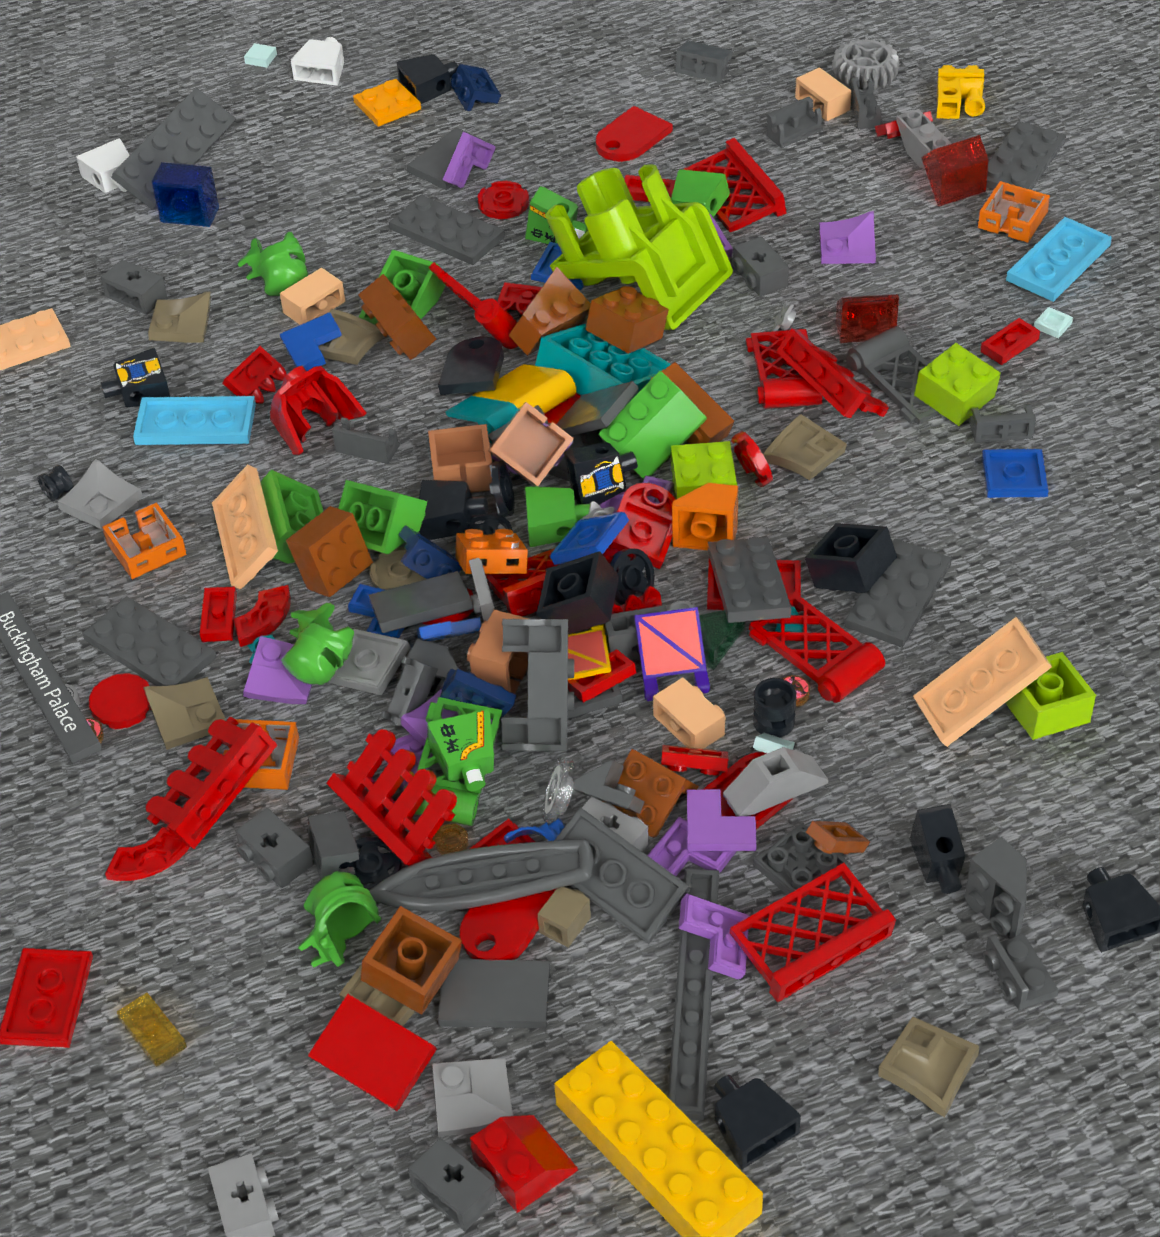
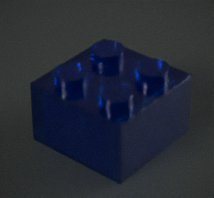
M161 162L152 180L160 222L210 227L219 210L212 167Z

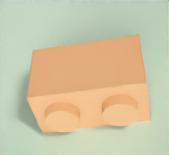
M820 67L796 78L795 98L801 100L810 97L813 100V112L815 109L820 108L822 118L825 121L850 111L851 90Z
M322 267L280 293L283 313L299 325L325 315L331 309L345 302L343 282Z
M682 677L653 696V716L686 747L704 749L725 735L726 717L722 709L707 700L702 691L697 686H692L685 678Z

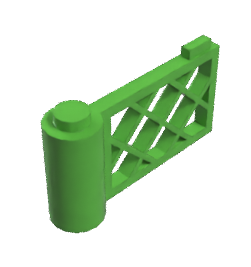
M438 697L437 703H430L426 722L442 719L443 709L456 711L459 715L489 709L490 718L493 719L491 728L494 746L502 717V710ZM427 738L417 771L438 763ZM445 775L436 778L435 786L431 790L434 794L441 789L453 791L457 796L456 806L452 810L455 816L449 822L473 826L482 789L468 791L465 784H461L459 780L448 781ZM426 800L423 801L415 815L421 816L429 804Z

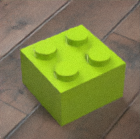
M955 343L919 371L914 396L960 426L973 415L971 408L978 407L981 409L995 397L1001 373Z
M730 441L671 446V472L674 482L675 499L707 483L737 486Z
M1063 652L1047 656L1046 658L1052 668L1005 702L1032 740L1084 725L1091 721L1096 694Z

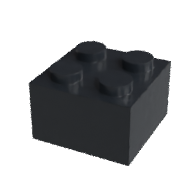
M835 523L805 556V561L815 588L867 593L894 562L897 555L887 526Z
M600 551L548 568L536 614L540 619H568V634H574L578 631L609 622L611 620L619 575Z

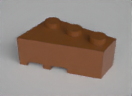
M556 267L509 336L528 356L539 350L541 337L581 325L589 313L591 303Z
M384 274L358 294L365 303L361 308L371 320L374 317L378 320L375 324L385 337L389 335L392 338V341L389 343L399 355L405 353L410 360L414 359L437 340Z
M676 362L661 371L707 417V420L686 440L688 443L720 442L729 435L735 421Z

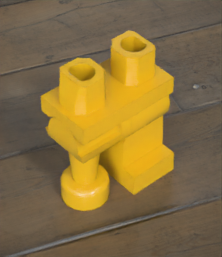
M943 65L942 68H938L936 118L959 119L961 99H966L964 103L965 112L969 116L976 117L984 112L985 102L982 98L984 69H979L977 65H968L965 69H955L952 65Z

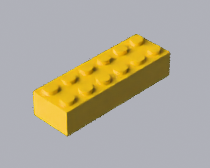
M612 1041L608 1042L554 1083L556 1105L682 1237H735L762 1214L763 1192Z

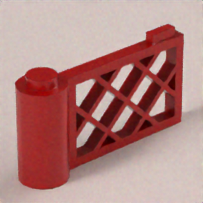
M433 262L429 266V269L456 296L475 310L474 315L477 322L497 339L503 347L507 349L518 347L509 336L517 321L495 299L488 298L481 301L436 263Z
M798 329L808 339L806 329ZM790 330L751 333V338H746L747 351L754 353L760 387H757L756 390L758 404H763L764 409L822 405V395L802 376L796 375L798 372L793 367L788 371L780 368L783 364L791 366L776 352ZM769 341L773 344L766 347L758 342ZM771 357L776 361L771 364L764 359ZM771 373L780 376L779 378L766 379Z
M795 592L788 595L790 605L794 604L802 610L803 615H791V618L756 620L749 624V636L761 646L768 644L818 684L820 695L827 701L840 702L885 667L884 656L874 644L870 642L862 644ZM767 623L781 624V632H768L763 626ZM785 624H803V632H785ZM807 624L821 625L826 629V633L807 632ZM785 641H803L804 649H790L785 645ZM807 641L826 642V650H808ZM830 642H843L849 647L845 650H830ZM808 658L826 659L827 664L817 670L808 663Z

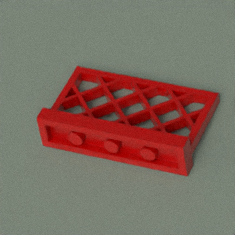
M735 137L725 142L726 149L683 169L721 173L726 175V179H728L729 175L740 176L738 181L727 180L728 187L735 188V190L726 199V201H730L728 206H721L716 213L717 218L729 232L739 230L772 213L777 217L787 214L784 194ZM725 159L728 161L726 167L715 166ZM741 189L752 190L751 195L739 194ZM735 202L747 203L745 208L734 207ZM753 203L765 205V207L760 209H751ZM730 214L742 216L732 223L729 221Z
M607 548L603 556L610 563L613 559L612 556L619 550L617 548ZM554 549L527 558V574H485L488 586L506 605L508 613L523 617L537 611L546 569L557 566L554 565L550 558Z
M842 863L730 927L729 933L769 984V993L777 1002H780L891 936L896 918L888 909L883 911L846 864ZM842 876L850 886L849 894L830 891V882ZM807 895L823 898L821 911L800 907L801 899ZM827 899L846 902L845 916L825 912ZM851 904L866 906L872 915L866 919L849 917ZM779 911L795 914L793 926L773 924V915ZM798 915L819 919L817 932L796 928ZM823 920L844 924L843 932L837 936L821 933ZM750 928L765 930L764 944L748 941L743 932ZM775 932L790 935L789 948L785 949L767 945L769 933ZM794 937L814 940V949L808 953L792 950ZM766 953L787 957L785 966L773 973L764 962Z

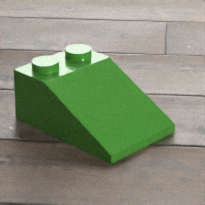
M392 249L379 277L384 274L419 318L422 319L438 302L446 285L429 269L433 262ZM362 309L359 318L375 325L378 320L375 317L371 320Z

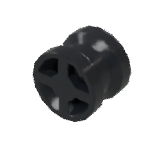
M61 465L53 467L52 472L49 474L42 473L37 477L42 491L51 501L57 500L61 493H68L74 487L70 476Z

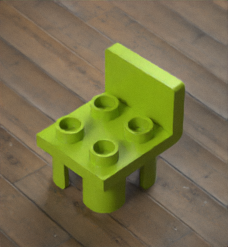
M653 164L643 165L638 171L651 206L636 207L625 180L617 168L603 169L589 175L577 186L578 195L588 214L584 219L588 231L583 236L578 238L563 205H554L545 214L562 252L550 264L552 271L558 267L568 279H581L585 286L597 284L607 277H619L623 284L637 282L645 297L653 298L660 305L669 309L664 330H675L733 273L732 266L708 210L698 202L673 204L657 166Z

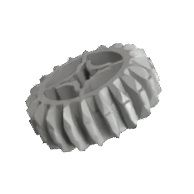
M856 38L855 41L848 40L846 44H840L839 49L835 50L832 68L834 77L839 79L840 83H845L847 88L851 87V78L858 77L859 88L866 89L868 86L867 81L870 78L875 91L877 86L885 88L886 84H892V80L896 79L900 61L897 50L893 49L890 44L886 45L885 41L878 42L876 38L873 40H868L867 38L860 40Z

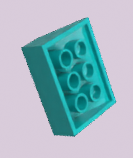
M586 324L541 337L535 366L566 371L573 378L577 388L576 392L580 395L634 381L639 388L634 397L650 382L652 377L671 365L643 347L628 354L586 331Z

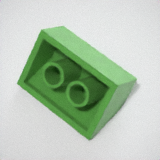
M659 371L622 409L610 425L603 428L598 435L604 442L610 443L620 455L632 451L638 467L633 470L644 480L645 476L651 477L671 456V446L682 445L707 420V417L663 372Z
M270 470L260 483L278 549L273 559L289 564L295 562L286 540L321 514L323 507L318 490Z
M346 480L338 509L353 513L368 549L390 554L405 542L398 535L405 525L416 532L420 531L428 501Z

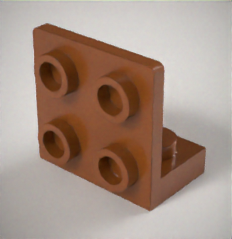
M631 749L623 764L624 768L618 784L636 790L634 796L645 802L640 814L615 805L613 806L630 817L639 818L648 826V835L655 838L658 836L682 792L687 795V790H697L699 786L638 751Z

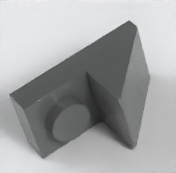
M615 760L608 761L573 780L569 787L589 797L593 796L598 800L609 802L612 805L638 814L641 813L645 802L634 796L636 790L618 784L624 766Z

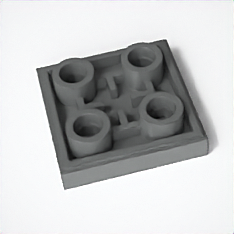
M801 823L753 859V866L786 895L842 863H845L849 869L851 868V863L839 853L827 854L814 845L815 840L806 833L808 827L804 823ZM835 879V880H833L832 882H830L829 886H830L832 883H834L837 879ZM807 895L802 898L800 907L804 906L815 896Z

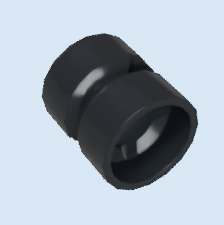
M781 678L762 680L754 690L753 725L760 734L767 733L779 738L788 735L795 726L796 690L790 682Z

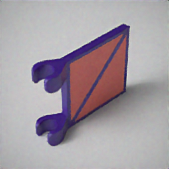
M698 607L634 615L646 701H653V696L659 693L656 677L694 673V685L703 694L710 692Z

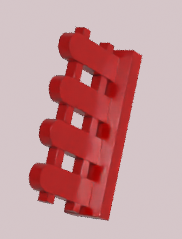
M791 328L776 352L834 408L847 418H852L858 408L864 412L869 411L881 417L885 416L889 409L887 404L870 395L872 391L866 385L853 379L855 375L849 369L836 363L838 359L833 354L815 346L799 330Z
M229 717L226 721L222 719L214 721L208 729V733L212 736L206 746L196 745L189 751L187 757L192 762L185 772L176 770L167 778V785L171 789L165 797L154 796L147 802L146 811L150 814L147 820L155 826L159 821L167 824L165 829L170 834L176 835L187 846L195 849L277 747L276 742L259 725L251 722L244 730L237 726L239 723L233 717ZM222 744L230 747L225 755L216 752ZM201 769L209 772L204 781L196 778ZM180 795L188 798L183 807L175 804Z
M381 729L375 735L369 733L365 739L368 743L367 747L356 762L350 761L346 768L349 770V773L346 776L333 773L326 784L405 865L411 866L423 860L433 858L425 848H433L436 843L432 839L445 820L452 821L455 814L452 810L457 803L456 794L447 789H441L434 794L431 790L436 783L435 773L431 770L420 769L414 774L411 769L415 765L416 756L412 751L400 749L394 755L391 749L395 745L396 737L392 731ZM385 760L388 765L375 782L372 777ZM405 779L408 785L395 802L392 796ZM426 800L429 804L417 822H415L412 817L423 801Z

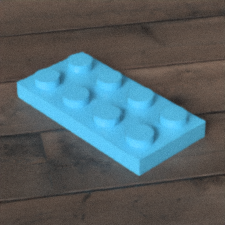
M1064 217L1007 272L1006 281L1054 302L1111 245L1112 237Z
M142 397L133 435L135 445L249 444L256 407L255 397Z

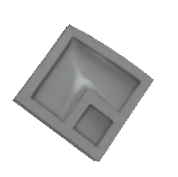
M95 459L80 481L65 496L58 500L59 509L67 514L103 529L102 526L114 521L143 496L140 488L123 480L99 460Z
M505 1058L432 1063L438 1137L477 1133L500 1117L513 1116Z

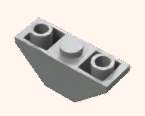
M920 109L896 116L906 153L920 168L943 162L958 155V150Z
M782 747L753 759L723 792V797L736 816H751L828 784V778L811 755Z

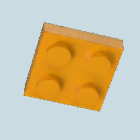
M397 79L386 81L381 85L353 95L354 103L378 127L421 110L420 101Z

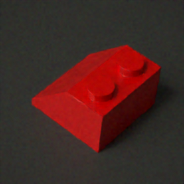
M534 1115L500 1117L470 1137L473 1160L479 1167L485 1168L493 1176L496 1182L495 1187L516 1213L578 1171V1167Z

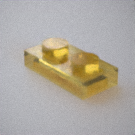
M147 992L117 1011L119 1020L156 1067L187 1048L185 1039Z

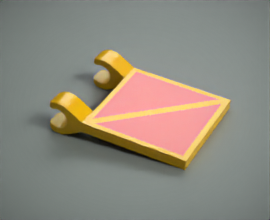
M604 624L591 627L592 630L568 635V659H574V678H568V680L611 672Z

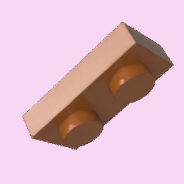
M812 821L806 831L815 840L814 845L827 854L863 853L870 843L868 839L846 822Z

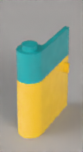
M522 364L499 378L495 390L477 392L445 411V413L451 418L477 422L478 425L487 424V431L490 434L510 422L523 403L527 402L532 407L538 405L545 414L574 396L577 388L573 378L564 370Z

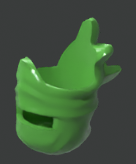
M287 232L282 241L270 245L264 250L260 241L257 238L251 241V249L238 262L239 267L246 263L252 267V271L246 276L247 280L260 276L263 278L265 284L264 291L269 296H280L282 291L308 276L305 255L292 232ZM290 254H294L297 257L293 259L290 257Z
M325 603L317 610H297L291 612V617L298 619L299 628L291 629L290 634L297 639L292 648L282 657L281 662L290 674L303 683L324 685L329 682L335 675V671L341 668L348 659L352 649L354 630L347 626L333 631V626L329 623V617L335 608L332 603Z
M336 871L323 877L313 887L307 896L304 908L315 917L316 921L314 929L298 948L303 951L312 945L319 951V956L311 960L313 968L328 961H333L336 967H339L345 963L343 956L346 949L345 940L361 933L373 920L376 924L381 921L374 898L370 891L364 888L356 875Z

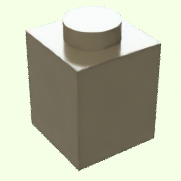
M565 886L557 888L538 913L539 933L569 948L591 918L590 899L579 890H571Z

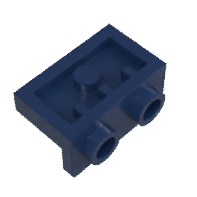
M459 64L456 73L452 75L451 86L465 111H471L476 100L481 103L491 102L498 104L501 94L486 69Z
M405 525L398 534L407 543L404 547L407 552L402 557L401 563L424 578L430 579L461 571L462 567L448 551Z
M450 669L440 697L502 710V717H504L513 707L516 695L506 691L502 686L493 685L477 678L473 673L464 672L460 669Z

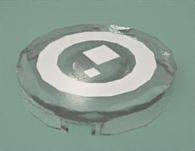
M558 758L552 769L544 796L543 822L551 824L558 819L557 815L563 816L566 813L574 785L573 777L569 776V770H575V764L571 759Z

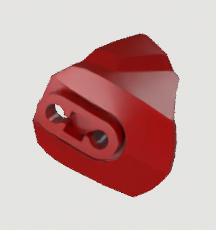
M298 366L285 376L281 388L274 395L270 409V420L291 449L292 454L300 455L303 453L300 440L302 442L306 441L305 435L311 429L310 424L302 415L303 409H309L318 413L328 426H331L336 419L341 420L343 417L352 420L363 417L367 413L341 380L328 373L322 366L313 367L308 371L303 366Z

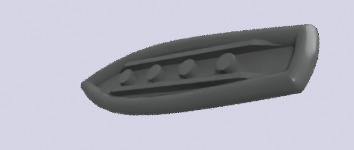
M586 839L529 842L473 848L447 853L406 867L384 879L369 891L375 901L396 908L402 906L407 910L429 912L473 908L587 881L592 875L593 854L590 844Z

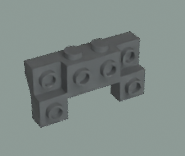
M502 619V652H528V717H502V750L567 752L568 711H574V692H568V678H574V659H568V619Z

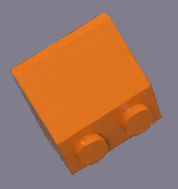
M707 483L673 501V547L708 550V542L722 539L735 540L738 528V486Z

